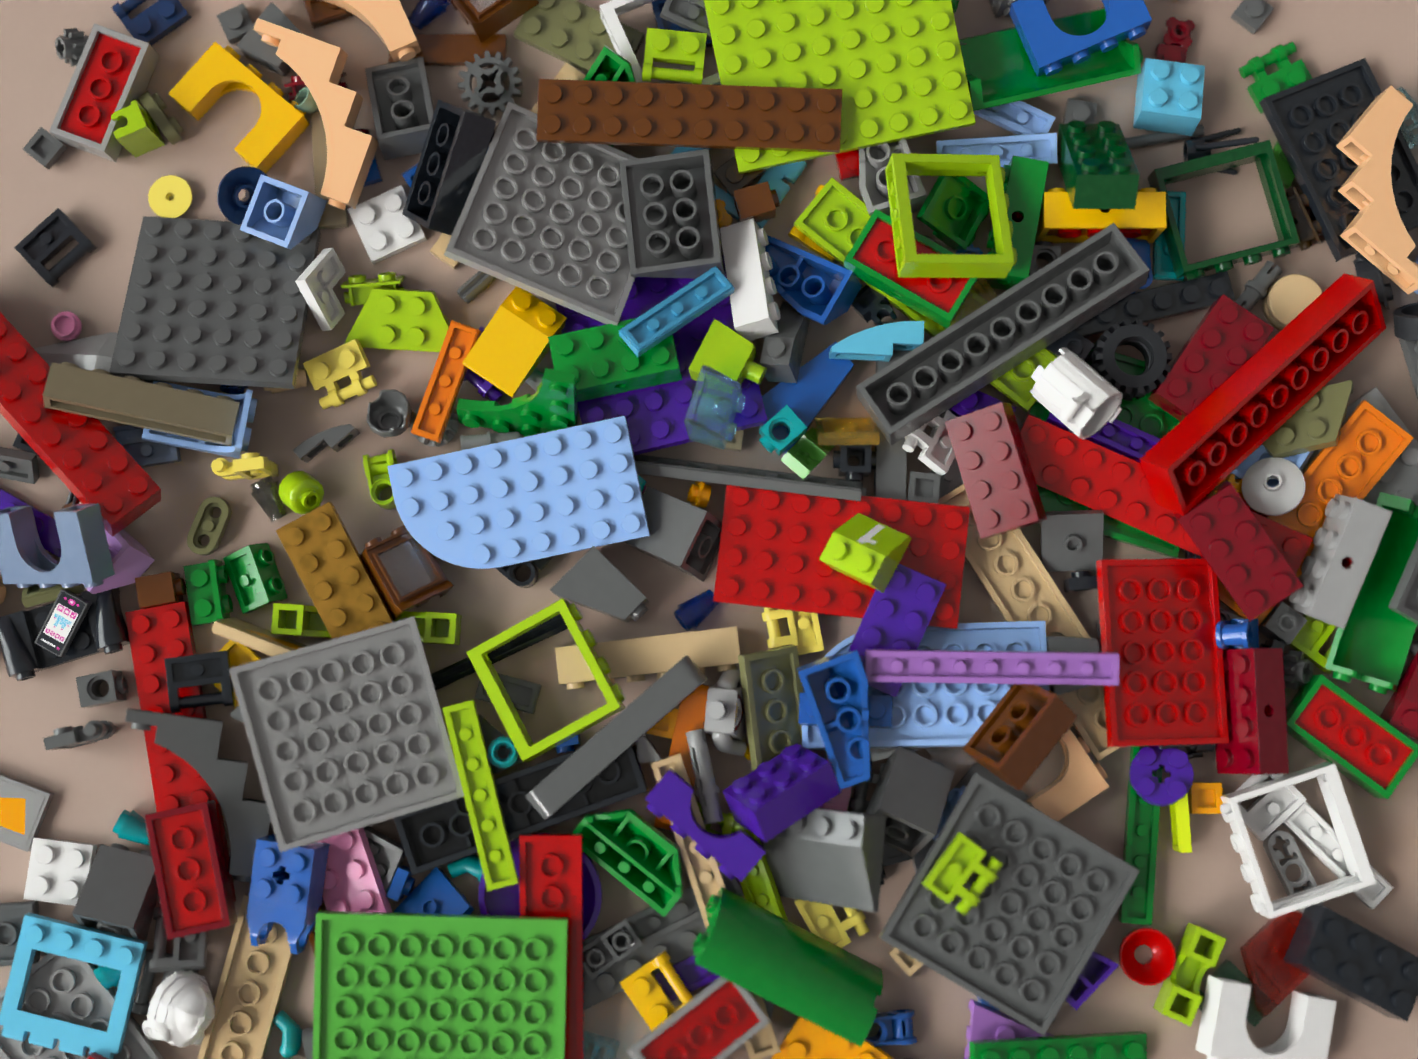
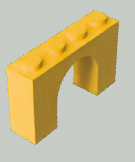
M215 41L168 94L198 122L217 100L228 92L245 90L259 96L261 102L259 120L234 150L251 167L259 169L266 174L310 125L304 117L306 113L295 107V104H299L294 100L289 104L283 99V91L274 83L270 82L268 85L260 79L263 75L249 63L245 67L238 61L241 58L240 55L227 45L223 48Z

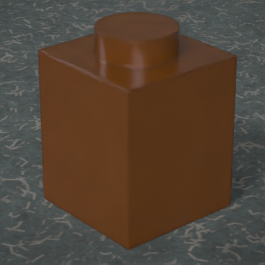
M768 181L733 191V201L740 222L754 218L755 222L758 223L775 218L776 207H780L776 190H770Z
M169 571L135 578L139 608L146 609L184 602L183 595H186V584L179 573Z

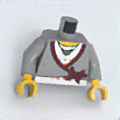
M740 669L727 670L721 674L716 684L708 688L704 731L712 736L714 746L720 752L738 756L744 755L747 760H751L749 743H745L747 726Z

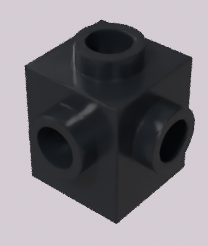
M846 438V442L841 441L839 450L833 451V468H838V476H845V480L861 482L863 477H869L871 469H876V451H871V442H864L863 438ZM856 457L859 460V465L850 466L848 459Z

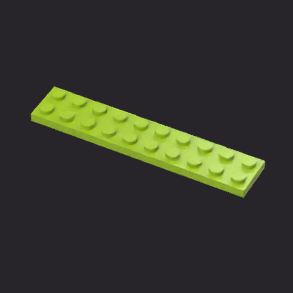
M831 177L794 222V226L844 266L845 258L871 216H869L864 202ZM863 281L873 290L886 296L888 301L910 320L924 321V331L930 336L934 337L946 329ZM971 290L950 326L988 302ZM1044 348L990 384L1023 411L1027 412L1036 402V399L1030 392L1036 383L1031 377L1039 365L1046 369L1057 357Z

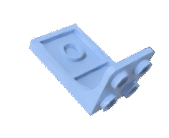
M163 382L175 389L184 391L195 389L207 396L217 397L223 395L234 399L235 402H240L239 416L232 446L145 428L143 429L142 440L240 459L241 451H248L252 428H248L246 425L247 422L253 423L258 400L252 398L253 390L247 389L244 394H224Z

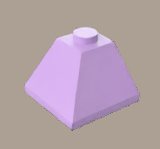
M105 529L115 575L103 579V584L100 586L86 588L90 593L96 594L135 583V578L141 577L155 561L144 546L124 529L113 537Z

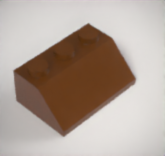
M1013 684L962 750L1000 780L1020 791L1058 741L1068 731L1077 716L1057 695L1035 684Z

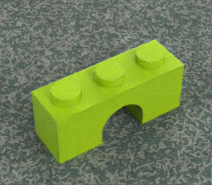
M1188 922L1176 950L1175 968L1171 975L1163 982L1153 1008L1161 1014L1191 1027L1203 998L1199 995L1201 981L1210 967L1215 968L1226 938Z

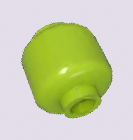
M294 471L282 480L279 486V496L281 501L292 511L303 515L321 505L324 499V489L322 484L309 473Z

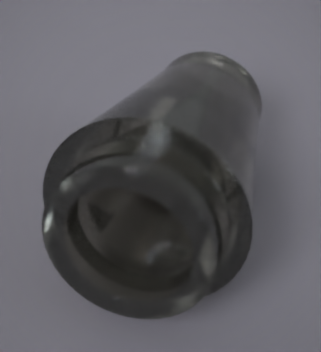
M272 475L250 485L253 491L251 495L270 518L271 522L288 515L285 504L279 496V482L275 481Z

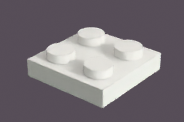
M402 185L358 204L356 209H348L373 265L427 241L420 224L402 215L407 200V195Z
M34 837L23 899L75 906L95 859L97 844Z

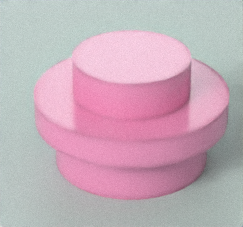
M61 312L53 318L51 330L53 335L59 340L72 341L80 335L82 323L80 318L74 313Z

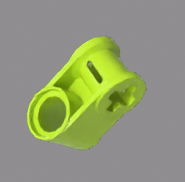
M394 449L388 450L386 454L371 457L369 454L363 455V465L368 479L370 496L375 503L384 509L396 508L393 494L386 501L380 500L381 491L384 488L391 487L387 466L398 464Z

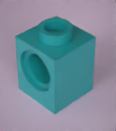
M786 405L759 429V434L762 436L759 441L769 453L775 451L780 456L807 432V426ZM777 426H785L790 434L786 439L779 440L773 436V429Z

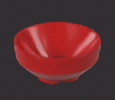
M1139 928L1131 931L1123 938L1118 950V960L1123 972L1129 979L1137 984L1153 986L1165 981L1171 975L1176 964V952L1171 940L1164 933L1153 928ZM1141 945H1147L1152 952L1151 959L1146 963H1139L1135 959V950Z

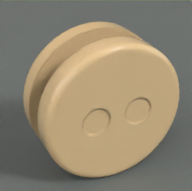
M1287 275L1279 279L1267 290V296L1263 299L1264 315L1274 328L1281 331L1323 292L1313 279L1305 275Z

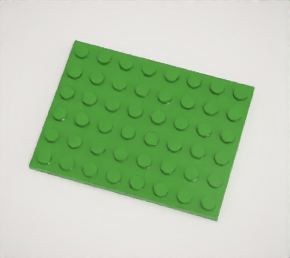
M318 911L316 913L313 1059H565L568 918Z

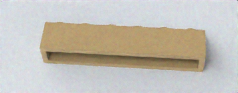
M737 626L599 642L593 647L598 657L603 656L611 669L608 676L613 685L615 684V678L627 677V683L645 681V675L657 674V679H659L686 655L692 659L704 674H706L705 668L717 667L718 672L736 670L735 664H739L738 655H740ZM577 645L555 648L560 685L566 684L567 690L585 688L584 682L596 681Z

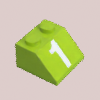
M858 513L833 532L819 560L832 569L884 593L912 538Z

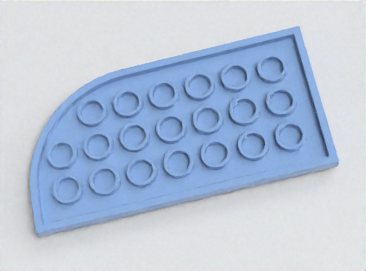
M626 416L387 466L395 505L406 529L423 548L436 557L454 565L474 569L499 568L591 549L593 546L596 548L650 536Z
M1046 622L958 623L957 629L928 626L917 650L1047 651ZM855 634L837 644L825 657L848 652ZM903 682L897 696L893 697L892 729L869 728V749L898 748L899 746L902 748L964 747L1013 684ZM1035 684L1049 691V684ZM868 686V695L891 696ZM802 725V746L808 750H826L818 726Z

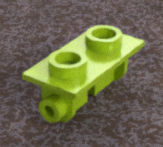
M396 272L379 273L378 278L366 279L365 274L348 276V280L341 285V289L348 288V292H344V301L346 304L351 303V306L364 305L373 288L404 289V287H399L398 284H401L405 278L404 276H396Z

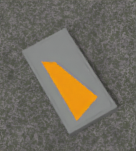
M0 773V842L26 852L31 851L33 838L37 837L54 793Z

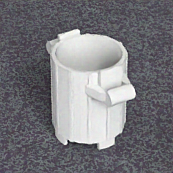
M1060 348L1058 351L1061 355L1050 363L1046 369L1039 365L1031 377L1036 383L1030 392L1038 402L1079 438L1085 439L1093 436L1108 421L1110 423L1114 422L1123 409L1120 407L1123 394L1078 355L1067 348Z

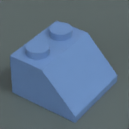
M261 174L240 230L291 250L317 229L327 201L308 191Z

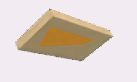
M235 617L215 621L211 630L216 635L270 656L307 647L305 644L282 635L271 634L269 630Z

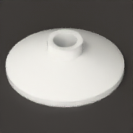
M1270 457L1257 461L1249 467L1242 480V494L1246 503L1254 511L1267 516H1279L1292 511L1299 505L1305 493V479L1301 470L1294 463L1283 458ZM1270 479L1279 481L1275 487L1268 486L1267 482Z

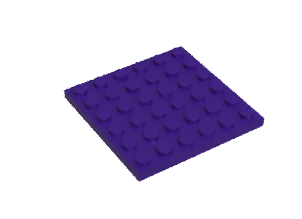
M723 255V264H724V273H725L724 276L727 278L726 268H725V261H724V255ZM635 278L619 322L638 318L695 279ZM730 295L673 333L682 380L577 402L582 425L626 416L635 456L767 423L768 420L759 384L745 378L739 390L733 391L695 381L690 377L689 367L714 319L737 333L734 328ZM556 303L557 311L567 317L565 326L561 330L562 334L606 325Z

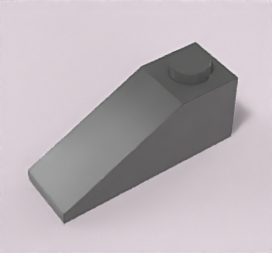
M783 301L779 308L781 319L777 320L778 333L765 336L759 364L767 368L765 376L768 382L797 383L810 319L800 315L788 302Z

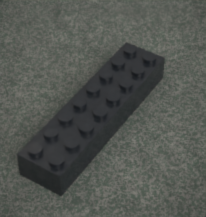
M630 746L546 821L525 796L576 751L495 779L494 782L509 841L518 838L520 834L535 832L648 791L649 789L634 746ZM464 797L393 818L412 875L478 852Z

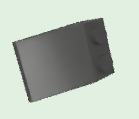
M423 57L365 68L377 140L384 160L422 153L435 112Z

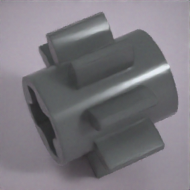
M78 28L63 29L64 35L57 37L55 41L56 53L60 59H64L65 63L77 66L89 36L84 35V31H78Z
M1289 650L1288 654L1283 653L1285 688L1298 690L1299 685L1304 686L1305 683L1310 682L1313 675V664L1308 658H1304V652Z

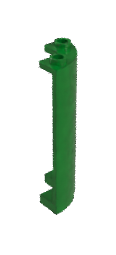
M1105 8L1054 18L1052 21L1063 32L1081 36L1099 29L1106 20ZM1015 27L959 39L973 111L1141 74L1140 64L1143 62V53L1138 43L1125 39L1118 42L1119 45L1108 52L1102 53L1099 50L1090 54L1091 57L1080 64L1075 65L1071 62L1062 66L1063 69L1052 76L1043 74L1037 77Z
M1380 492L1376 506L1389 510L1392 514L1344 629L1337 627L1325 669L1333 671L1332 678L1348 683L1353 678L1368 683V690L1387 695L1388 690L1394 692L1398 690L1418 626L1388 608L1418 540V505L1412 499Z
M721 887L717 895L713 894L710 897L705 908L709 926L704 934L699 933L692 947L697 965L860 1047L863 1045L878 1009L874 1008V1001L877 996L880 997L882 995L883 973L881 968Z

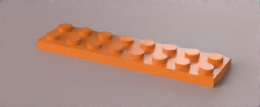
M1366 400L1361 401L1341 425V434L1337 446L1322 449L1302 473L1305 479V493L1299 505L1286 514L1266 517L1314 538L1316 531L1323 526L1326 519L1325 509L1328 502L1334 499L1336 494L1363 500L1414 437ZM1313 540L1296 572L1298 578L1302 574L1301 567L1307 556L1311 555L1314 548ZM1218 578L1219 600L1241 618L1248 619ZM1276 604L1254 618L1258 619L1259 625Z

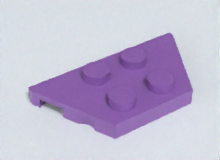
M971 999L968 1007L971 1011L970 1026H967L966 1030L968 1044L965 1048L964 1059H969V1041L1055 1035L1046 1032L1043 1036L1015 1018Z

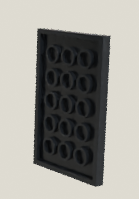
M1366 58L1265 97L1259 102L1303 194L1308 198L1309 207L1315 219L1320 223L1322 234L1336 262L1359 253L1340 235L1360 210L1338 191L1358 165L1338 149L1336 145L1374 99L1382 93ZM1399 129L1392 154V188L1401 220L1407 232L1418 228V164Z

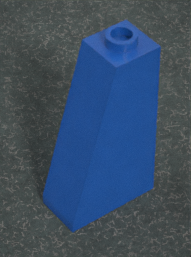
M834 342L800 367L797 383L780 382L762 396L768 421L788 405L807 426V430L854 367L853 360L829 359L830 349L837 342ZM777 426L773 429L772 434L775 438L783 440L789 436L790 432L785 426ZM799 438L793 445H791L785 452H783V453H782L783 456H784L785 453H786L789 449H791L801 438Z

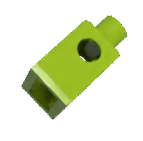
M714 319L689 367L691 379L738 391L745 378L760 384L767 368L753 362L756 357V349L750 341Z

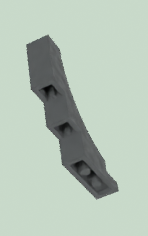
M128 708L125 722H131L132 729L150 731L151 725L157 726L154 743L184 759L207 782L223 810L227 823L230 847L229 875H235L234 880L251 882L256 840L268 836L271 818L265 800L242 798L248 762L217 757L223 721Z

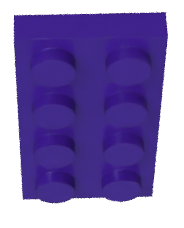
M898 564L884 593L875 589L848 652L858 651L864 671L865 649H918L945 589V583ZM868 682V686L896 697L903 682Z

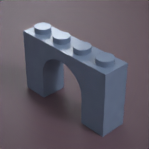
M99 503L75 504L53 512L61 543L60 561L52 558L42 546L32 506H9L0 510V572L3 584H17L18 588H27L39 584L40 588H48L57 584H61L62 588H69L84 584L85 588L102 585L103 579L115 575Z

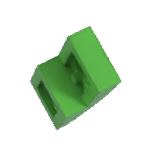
M812 427L785 453L781 461L804 480L835 446Z

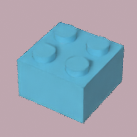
M1146 58L1141 67V74L1137 76L1133 128L1192 136L1202 115L1205 66Z

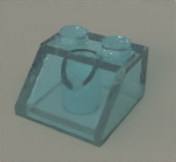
M702 365L684 423L691 441L725 450L727 441L732 442L735 436L737 424L733 423L736 412H742L746 396L742 395L740 383L707 365Z

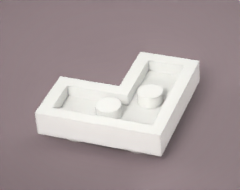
M333 247L323 249L295 281L322 331L332 330L345 315L332 288L344 276L346 271Z

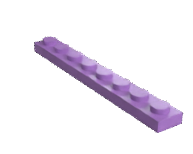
M865 649V673L868 682L1119 685V653Z

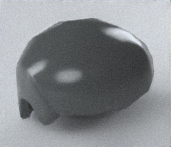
M396 389L382 390L374 402H369L367 422L372 432L381 437L388 438L401 435L410 426L412 409L405 394Z

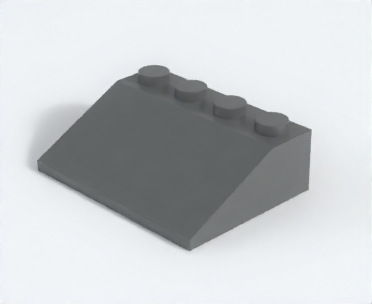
M709 149L619 161L631 277L696 279L714 266L725 275L713 165Z
M818 807L769 841L765 842L763 840L767 862L779 895L878 912L886 816Z

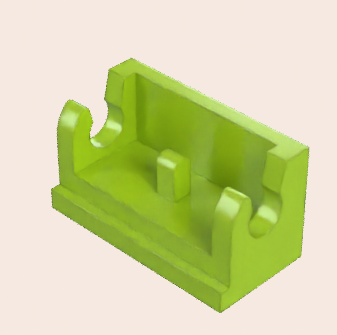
M134 100L130 102V106L114 112L111 119L113 121H119L123 117L128 119L126 126L118 128L113 133L116 140L136 158L164 146L165 143L157 124L150 114Z

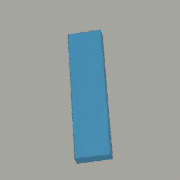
M714 266L621 328L619 336L639 357L734 293L735 287Z

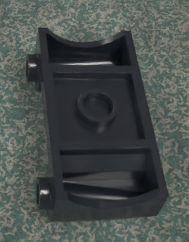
M119 587L96 594L84 591L81 592V595H78L92 604L64 657H59L34 643L54 603L0 617V647L8 676L16 678L17 681H24L36 677V672L101 652L107 655L122 651L123 646L130 644L127 625L121 610Z

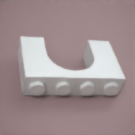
M1208 975L1196 1050L1207 1055V1059H1328L1337 1001L1321 995L1293 990L1288 1022L1284 1033L1273 1044L1258 1048L1253 1045L1246 1030V1016L1251 985L1234 979Z

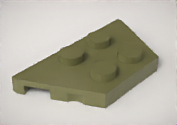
M1352 380L1324 386L1263 442L1262 445L1271 457L1284 458L1337 446L1341 434L1340 428L1347 414L1348 401L1354 390Z

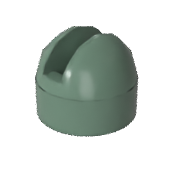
M308 87L302 88L294 99L299 104H295V107L307 114L316 112L318 107Z

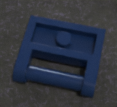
M126 0L121 4L117 2L111 7L133 38L147 42L151 46L191 19V16L179 0H158L133 19L128 14L147 0Z

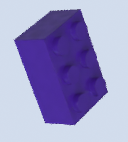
M798 743L786 747L782 753L769 761L761 763L757 769L745 777L736 779L731 786L723 790L734 820L765 842L841 793L830 762Z

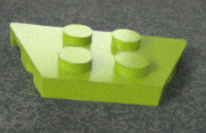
M373 288L345 343L359 339L362 348L440 352L450 324L440 308V302L435 291Z

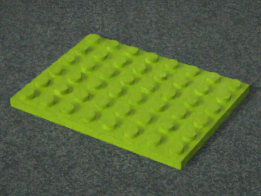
M704 0L721 85L842 89L839 153L975 125L976 123L951 0ZM734 149L739 174L838 154L835 152Z

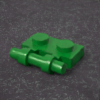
M1289 42L1284 46L1279 44L1271 48L1270 53L1262 57L1256 56L1248 60L1246 65L1239 68V74L1243 79L1252 75L1256 81L1248 86L1247 91L1260 114L1264 113L1259 102L1265 97L1313 79L1302 59L1292 64L1290 63L1288 56L1297 51L1293 42ZM1275 63L1278 71L1267 75L1265 68Z

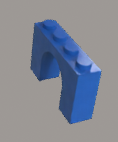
M1018 0L1011 3L1009 14L1036 76L1038 77L1043 74L1052 76L1063 69L1062 66L1071 62L1075 65L1088 60L1091 57L1090 54L1101 50L1102 53L1116 48L1119 45L1118 42L1129 38L1130 41L1144 36L1152 21L1144 0H1102L1106 12L1104 24L1096 31L1081 36L1070 35L1060 30L1052 21L1043 0Z

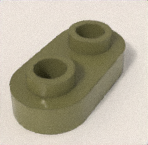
M146 91L138 97L172 145L183 139L180 133L184 129L174 116L168 118L163 110L167 106L157 92L151 95L149 91Z
M209 497L201 503L187 536V544L191 551L200 555H210L218 549L232 515L231 507L227 501L219 497ZM215 508L221 509V515L218 518L213 517V510ZM208 535L210 541L206 546H203L201 539L203 536Z

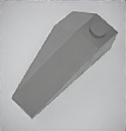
M906 139L859 149V189L869 216H872L875 209H878L891 217L885 169L892 153L911 154ZM907 175L911 212L914 213L920 211L927 194L920 176Z
M110 332L38 347L34 348V350L50 367L52 362L58 364L69 362L79 366L81 369L90 371L102 369L110 372L118 333Z

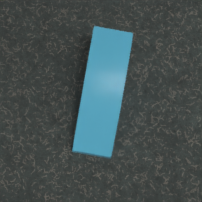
M902 321L865 329L833 345L829 352V359L889 362L893 355V350L912 351L924 343V321Z

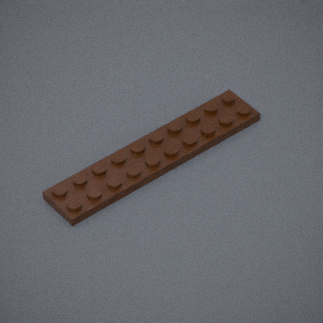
M539 79L536 140L538 142L839 153L842 89Z

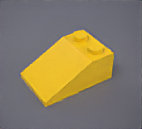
M516 286L500 305L463 361V365L513 398L549 352L548 337L562 334L561 330L565 326L567 317L528 291Z

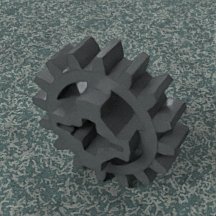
M485 51V58L482 59L479 55L474 54L475 62L473 64L465 61V65L468 68L467 72H459L460 77L465 81L458 83V88L466 91L461 95L463 101L471 100L468 104L471 111L479 107L478 113L483 116L486 110H489L491 116L495 117L496 110L500 109L504 113L508 101L515 104L514 96L521 97V91L516 87L523 85V81L521 78H515L520 71L518 67L510 68L513 63L511 58L502 61L501 52H497L495 57L492 58L489 51ZM485 66H494L492 69H482ZM507 74L510 81L508 91L504 88L503 84ZM473 77L477 81V87L474 89V93H472L471 89ZM487 80L490 82L494 81L496 86L494 88L486 87L485 82ZM488 99H498V100H499V101H496V102L487 103Z

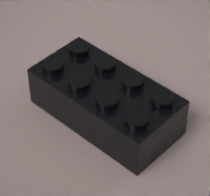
M438 100L402 215L427 229L452 235L481 168L489 143L494 137L496 121L471 110Z
M1311 905L1305 908L1283 961L1386 1017L1407 1022L1418 997V957L1325 906Z

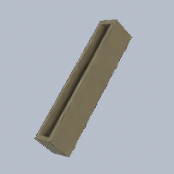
M52 362L43 393L45 408L232 446L240 402H235L234 399L228 396H207L199 390L187 389L184 391L175 389L163 382L151 384L142 382L141 379L134 376H114L102 369L90 371L81 369L79 366L69 362H62L61 364Z

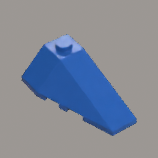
M767 235L769 244L765 246V251L769 253L773 269L769 270V276L774 280L776 291L800 315L827 325L849 310L862 287L853 271Z
M854 650L828 656L797 667L840 790L869 780L868 679L858 651Z

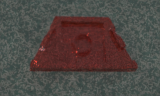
M1292 911L1271 918L1240 948L1257 1011L1261 1016L1267 1017L1309 976V974L1283 961L1302 917V914Z

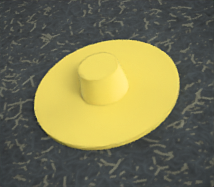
M174 175L164 176L152 184L148 193V202L153 212L158 216L177 218L189 209L192 203V190L184 179Z

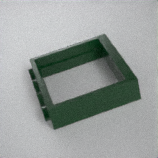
M1270 140L1154 169L1147 177L1150 188H1155L1156 192H1166L1167 228L1163 231L1176 279L1187 277L1188 281L1205 276L1206 271L1215 269L1216 273H1222L1233 269V264L1244 262L1245 266L1253 265L1263 261L1262 257L1271 254L1273 258H1280L1290 254V249L1300 243ZM1255 162L1278 241L1188 264L1165 185Z

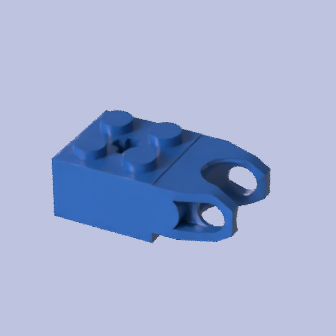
M275 834L256 840L246 915L251 946L258 947L260 944H265L274 922H277L287 932L291 953L299 954L304 952L309 935L316 924V913L319 906L322 905L330 844L312 842L280 852Z

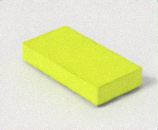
M1187 793L1183 799L1169 806L1172 848L1180 853L1192 852Z

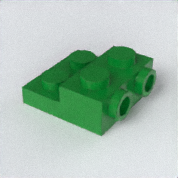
M939 176L916 218L934 230L932 234L953 250H966L973 243L976 237L975 232L980 223L986 219L990 212L988 194L965 176Z

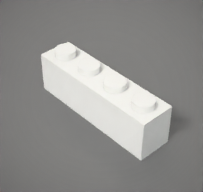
M754 218L720 228L727 279L735 287L734 293L730 295L735 330L748 341L778 333L777 320L781 319L778 305L773 300V295L777 294L773 278L769 276V270L773 269L769 253L765 251V246L769 244L765 229L759 228Z

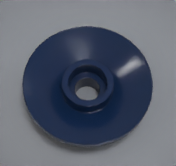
M241 166L232 169L222 178L217 190V202L220 211L229 221L237 225L242 224L260 175L267 176L264 172L254 167ZM242 189H244L246 193L245 197L243 199H239L238 194Z

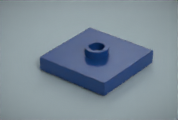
M435 867L394 912L470 915L475 909L443 870Z

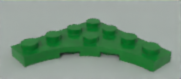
M545 368L543 380L538 386L536 393L513 398L512 403L507 405H500L496 401L459 398L456 408L458 422L469 428H489L498 433L519 432L524 437L578 426L576 374Z

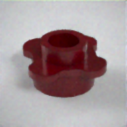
M1175 17L1168 18L1165 23L1167 30L1163 36V42L1167 45L1190 47L1192 44L1191 32L1195 28L1194 22L1191 20L1180 21ZM1176 31H1181V35H1178Z

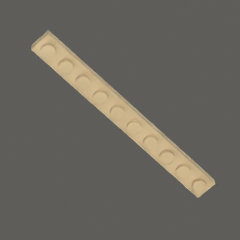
M681 753L651 763L657 783L672 768L691 785ZM693 792L691 797L693 816L697 823L706 830ZM674 832L707 929L709 926L707 912H705L707 902L713 894H718L721 887L726 889L721 872L718 869L717 860L712 856L709 860L706 859L694 848L697 844L689 836L683 839ZM748 991L770 1021V1023L745 1042L749 1058L762 1059L779 1053L780 1048L763 998Z

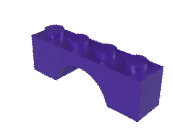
M670 768L646 796L645 799L649 802L646 807L660 819L663 815L673 823L670 826L671 829L680 837L685 839L689 836L697 844L694 848L708 860L711 856L721 864L718 869L729 879L733 880L737 877L742 881L763 857L766 849L742 828L730 834H714L702 828L695 820L691 810V797L694 787Z

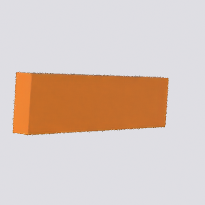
M451 320L410 433L441 443L468 369L463 365V361L478 340L481 333L479 329Z

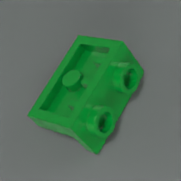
M268 543L248 545L223 558L243 614L251 613L272 602L283 601L288 598L284 582L275 563L274 554Z
M211 559L206 563L183 566L192 626L211 624L217 620L230 618V613L233 612V602L231 596L227 595L225 583L229 582V574L222 561Z

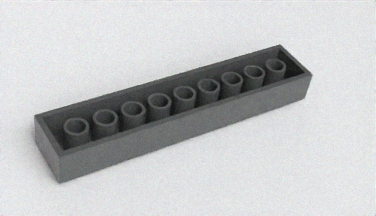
M1113 223L856 386L857 397L892 446L1145 285L1150 269Z

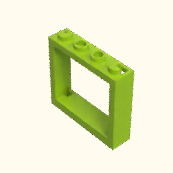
M892 153L885 173L898 277L1006 278L1013 265L1016 264L1017 251L1015 248H1012L1013 224L1011 220H1008L1009 197L1008 194L1004 193L1005 170L1000 166L999 155ZM907 175L985 176L996 255L917 254Z
M563 598L466 652L522 761L525 762L532 761L625 709L622 702L625 700L623 691L618 683L612 684L608 676L611 669L603 656L598 657L593 648L597 645L594 636L589 629L584 631L579 621L583 618L581 612L577 609L574 602L570 604L569 601ZM561 614L600 687L607 704L534 744L488 653L554 616Z

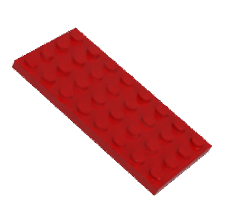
M727 485L713 602L862 619L875 589L832 569L819 560L833 532L860 513L912 538L899 564L946 584L928 626L957 629L970 507L862 495L861 501Z

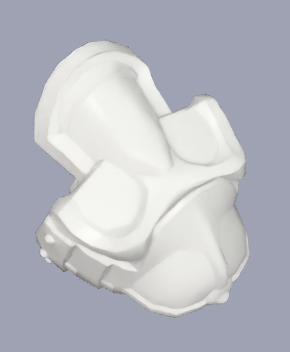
M192 970L174 972V974L163 980L157 987L150 1002L147 1015L148 1020H144L142 1025L143 1033L149 1040L166 1041L178 1047L201 1044L205 1036L204 1031L215 1017L213 998L205 976H201Z

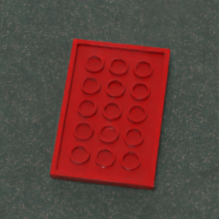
M1107 559L1096 561L1102 652L1119 653V685H1104L1107 747L1229 743L1223 649L1218 648L1215 638L1216 625L1220 621L1218 577L1206 559Z

